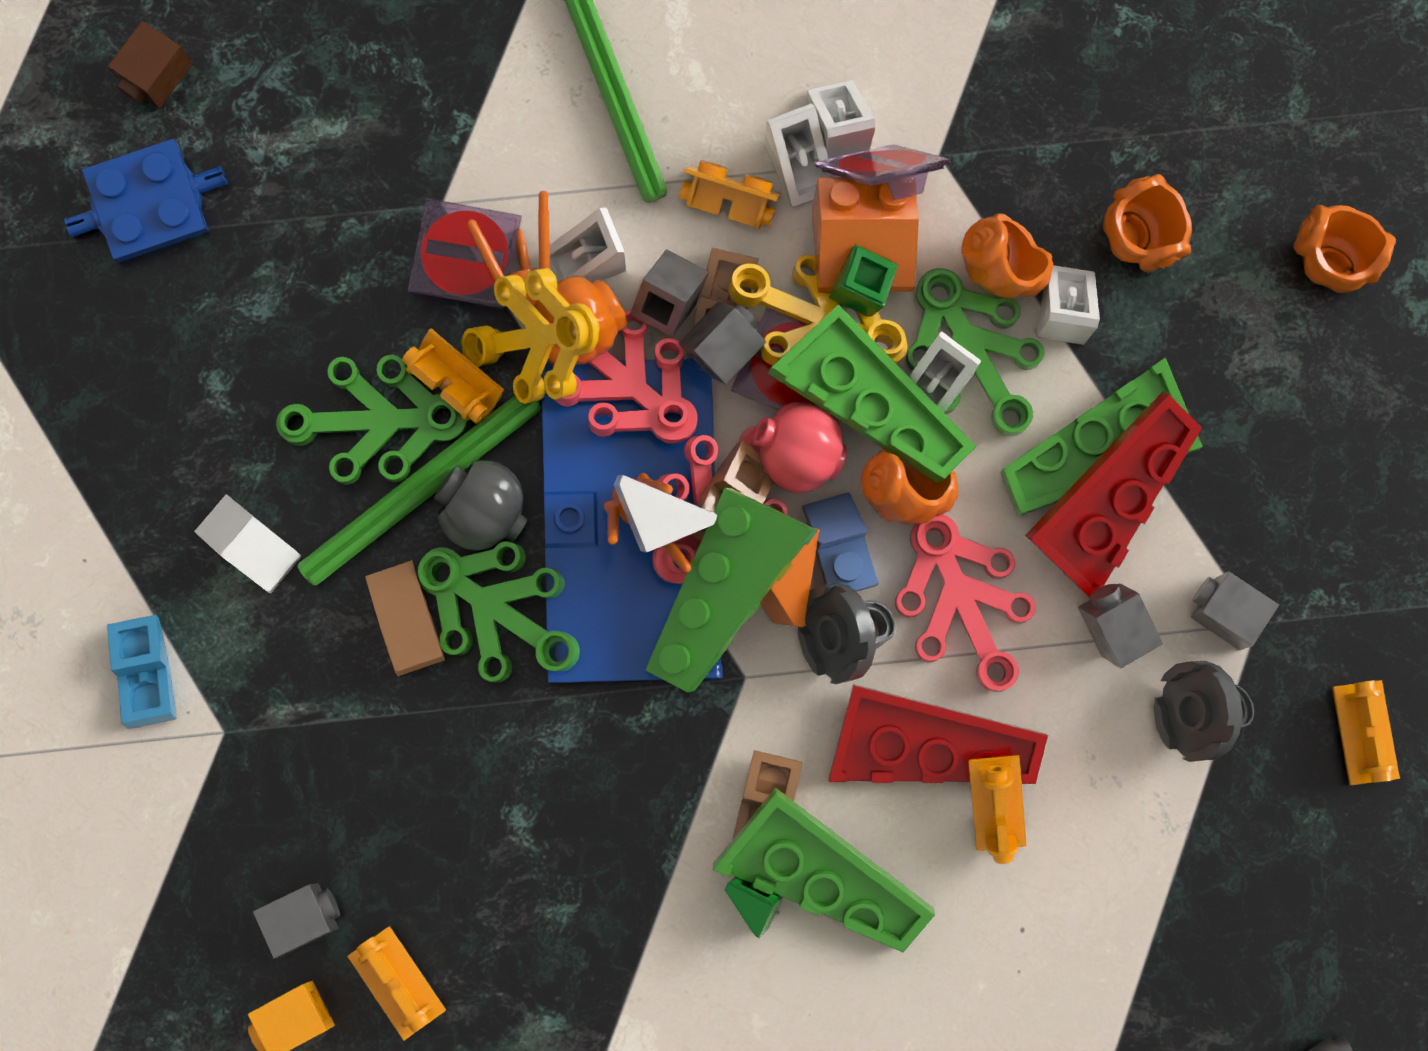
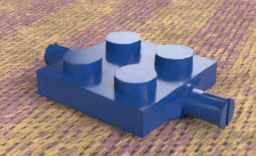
M171 139L82 169L91 194V210L69 218L66 217L64 222L68 226L66 228L72 238L98 228L106 237L113 260L120 263L208 233L209 229L202 212L201 193L224 185L226 186L228 181L221 165L194 175L185 164L178 142L175 139Z

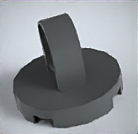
M831 583L818 586L809 591L805 616L806 626L804 628L798 627V638L803 655L812 671L818 676L826 674L832 679L830 683L837 685L862 678L872 666L876 649L894 635L896 623L891 611L882 603L877 601L864 602L861 595L849 585ZM873 620L879 628V636H875Z
M1189 661L1175 664L1164 673L1161 682L1167 681L1163 688L1162 697L1155 698L1153 708L1156 728L1163 743L1169 750L1177 749L1185 756L1182 759L1188 762L1219 759L1232 749L1240 735V729L1250 725L1254 718V706L1248 693L1240 686L1235 685L1233 679L1219 665L1208 661Z

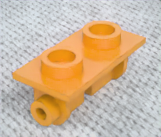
M700 160L698 167L690 165L685 168L684 173L694 176L692 183L684 180L679 194V199L687 201V207L719 215L723 201L727 199L732 201L728 219L753 226L757 229H760L761 225L771 226L775 209L767 207L769 200L777 202L781 197V193L771 190L773 182L746 174L744 181H740L726 176L728 168L704 160Z
M432 328L428 330L419 349L413 346L402 358V362L407 365L406 372L410 375H415L431 390L439 387L442 390L440 397L459 412L461 418L465 421L471 419L476 424L492 413L505 391Z
M1382 680L1332 687L1349 785L1400 779Z
M1019 755L968 760L976 850H988V853L993 856L996 863H1010L1014 860L1018 847L1027 846Z
M390 926L375 937L373 936L366 940L347 956L403 1040L409 1038L446 1011V1008Z

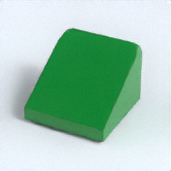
M855 244L832 287L829 298L871 317L884 308L898 264Z
M734 877L728 882L725 888V892L752 933L757 938H760L769 929L783 897L775 893L771 896L752 888L751 883L738 877Z

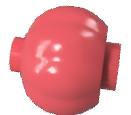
M791 402L781 407L771 419L767 417L762 418L753 436V443L759 446L764 472L769 475L773 484L792 493L811 492L820 488L825 481L835 479L841 472L847 456L846 445L842 443L843 431L838 420L827 411L810 402Z

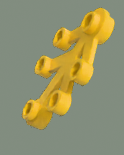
M803 255L797 259L792 271V278L797 285L808 289L816 305L770 287L771 282L768 273L756 264H743L736 268L729 284V294L737 305L740 304L743 307L751 308L760 304L809 324L785 333L774 331L766 335L765 340L767 342L761 347L760 353L762 358L771 365L779 361L838 305V302L829 298L831 292H818L816 260L813 255ZM801 268H810L815 275H806L802 272ZM741 287H749L755 293H747ZM855 311L860 320V323L857 324L875 342L886 344L889 350H883L898 364L905 356L908 347L906 335L902 327L894 321L882 320L878 312L869 317ZM778 344L783 348L784 352H774L769 345Z
M548 268L529 271L524 281L518 275L499 277L494 284L496 300L500 305L507 306L526 328L507 332H500L488 325L469 328L462 336L461 346L463 355L479 367L496 363L504 352L530 348L521 374L517 375L513 382V391L517 400L523 404L539 401L544 397L545 391L550 398L555 400L572 396L577 387L576 378L572 372L579 355L592 352L598 342L600 329L597 318L591 309L584 304H568L557 292L556 276ZM526 293L532 300H539L554 317L552 324L526 299ZM557 343L560 350L553 370L547 371L543 380L541 377L553 345Z

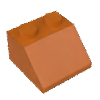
M915 177L818 178L812 206L818 292H831L855 244L898 264L889 292H914L919 222Z

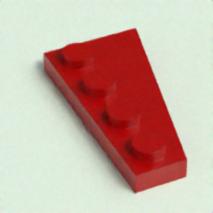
M1162 392L1025 536L1090 598V595L1095 590L1105 585L1115 566L1119 568L1129 552L1127 546L1140 524L1147 522L1155 508L1152 506L1163 485L1165 483L1169 484L1202 427L1169 394Z
M853 684L828 781H871L872 783H893V781L922 783L970 782L968 760L1019 755L1022 784H1036L1048 735L1035 730Z

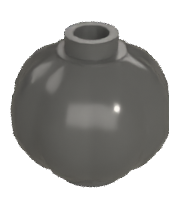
M473 461L465 471L455 466L445 478L434 497L435 500L443 504L437 516L442 531L450 541L466 550H487L503 539L513 542L527 522V518L521 515L523 492L520 482L514 473L498 462Z

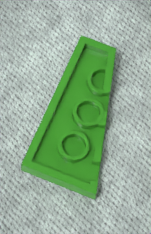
M839 304L767 372L886 451L898 456L900 460L937 484L944 480L976 448V445Z
M1166 357L1145 373L1117 390L1110 397L1076 418L1056 434H1053L1002 469L1000 473L1018 517L1055 504L1162 392L1169 394L1188 413ZM1198 436L1187 454L1202 448Z
M732 488L723 489L714 510V514L718 515L714 525L707 527L691 563V570L687 572L645 669L649 673L686 692H692L697 689L731 645L734 635L746 620L751 619L761 606V600L776 581L781 580L791 567V562L804 545H808L818 532L817 529Z
M776 787L713 863L712 870L727 877L730 874L751 883L752 888L771 896L775 893L798 903L799 908L817 916L821 913L842 922L845 928L900 952H904L935 916L934 908Z

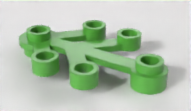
M936 268L926 272L920 278L916 287L917 302L925 312L916 342L910 346L906 355L908 367L912 371L915 369L918 363L913 359V352L916 350L927 352L936 339L941 321L944 319L953 335L952 339L981 360L975 375L994 407L991 414L994 428L1005 436L1020 435L1032 422V406L1024 397L1010 395L986 351L1012 358L1019 368L1031 370L1036 368L1042 361L1044 348L1034 338L1020 340L972 326L962 311L963 309L987 315L994 326L1007 329L1012 327L1020 316L1018 302L1013 298L1006 299L1001 297L997 299L964 289L959 276L948 269ZM934 287H942L947 291L948 298L938 301L933 298L931 290ZM999 306H1007L1012 310L1013 317L1009 320H1003L997 315L996 309ZM1021 348H1033L1037 355L1036 360H1024L1020 354ZM960 393L945 411V414L955 410L960 401ZM1006 410L1014 411L1019 418L1018 424L1013 426L1007 425L1002 419V413Z
M387 355L381 358L377 364L378 377L389 387L397 386L418 408L397 409L360 375L358 367L351 359L338 357L328 366L329 379L336 387L347 389L369 410L313 413L304 405L292 404L281 410L277 417L276 427L279 434L288 443L295 446H303L312 442L318 433L368 431L348 453H339L330 462L329 470L332 477L337 482L348 485L359 479L365 464L398 430L417 429L399 451H388L379 460L380 473L385 479L395 483L407 478L410 473V466L434 441L448 442L459 437L465 430L467 421L463 420L461 414L440 397L441 393L432 395L413 376L406 372L407 366L400 357ZM394 363L401 366V372L397 377L390 379L384 376V370L389 364ZM341 366H349L352 368L351 376L344 381L337 380L335 376L337 369ZM440 409H447L451 412V418L445 424L434 422V414ZM292 416H303L304 423L300 429L295 431L288 429L287 424ZM392 459H400L403 461L402 470L395 475L388 474L386 471L388 462ZM343 461H351L354 464L353 472L346 477L339 476L337 472L339 464Z
M504 541L496 545L492 550L461 557L456 551L449 548L439 547L432 549L424 555L419 563L418 578L423 589L436 596L442 627L439 643L445 653L462 656L467 654L473 646L472 633L469 629L461 626L458 595L472 606L481 655L478 671L484 680L503 682L512 672L510 658L501 652L496 622L535 647L537 661L543 668L549 671L565 672L575 666L579 659L580 648L577 640L572 635L561 631L548 632L507 604L508 602L537 595L548 599L558 597L565 587L564 577L559 571L551 568H541L532 576L482 587L468 578V576L495 568L510 573L520 570L526 560L525 551L520 545ZM512 548L515 552V559L512 564L506 566L503 563L502 556L507 549ZM447 564L450 568V575L447 580L442 582L438 577V571L442 565ZM551 574L555 580L554 587L551 591L544 592L541 586L542 579L546 575ZM458 631L462 635L463 642L455 650L450 644V639ZM560 643H564L568 648V655L563 661H558L554 655V650ZM498 658L502 664V669L498 675L492 676L489 672V664L493 659Z

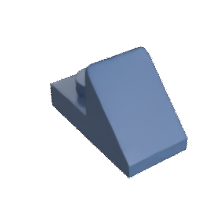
M850 492L803 505L802 508L808 526L820 529L816 554L825 584L841 583L849 585L856 592L877 586L879 583L865 541L867 529Z

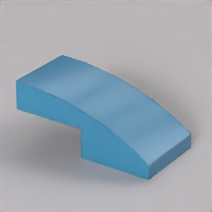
M152 615L107 624L111 671L117 676L121 724L127 729L176 720L173 685L159 617Z

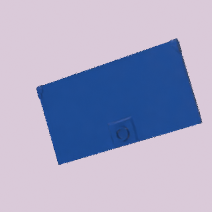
M692 358L684 360L680 367L681 397L690 401L695 407L698 416L697 427L691 437L676 444L661 441L651 430L614 432L606 437L597 436L590 430L588 414L594 405L609 403L616 408L617 412L645 410L634 400L581 401L573 406H562L550 398L545 391V395L542 398L545 568L559 571L565 580L564 590L558 597L553 599L546 598L547 631L569 633L577 640L580 648L579 659L570 670L565 672L548 670V683L663 680L645 669L683 583H669L658 576L653 566L654 550L649 552L640 551L630 524L623 521L620 516L618 541L614 545L609 544L607 535L608 514L604 510V504L607 501H611V495L615 488L614 483L618 475L637 479L641 473H646L650 479L657 481L665 474L676 473L684 476L689 483V494L684 501L694 505L690 462L685 457V444L694 436L707 435L714 439L712 378ZM618 360L626 367L625 360ZM645 360L646 384L662 396V369L656 365L655 360ZM549 361L546 362L541 375L543 380L546 372L553 370ZM589 363L575 365L572 371L581 381L608 380ZM668 413L664 416L669 422H678L682 419L681 415L677 413ZM599 415L595 418V422L600 425H606L612 421V418L608 415ZM700 441L696 445L695 451L700 459H704L707 454V448ZM715 461L711 463L712 478L715 475ZM671 479L667 483L671 485L673 488L672 493L669 495L675 497L678 492L677 483ZM673 561L674 565H675L677 568H680V567ZM551 574L546 575V592H549L555 584L554 577ZM564 643L558 644L554 650L555 658L558 661H563L568 655V648ZM721 658L704 679L717 680L723 678Z

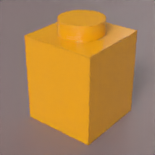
M313 980L298 986L248 1014L252 1022L248 1026V1033L257 1051H290L335 1026Z

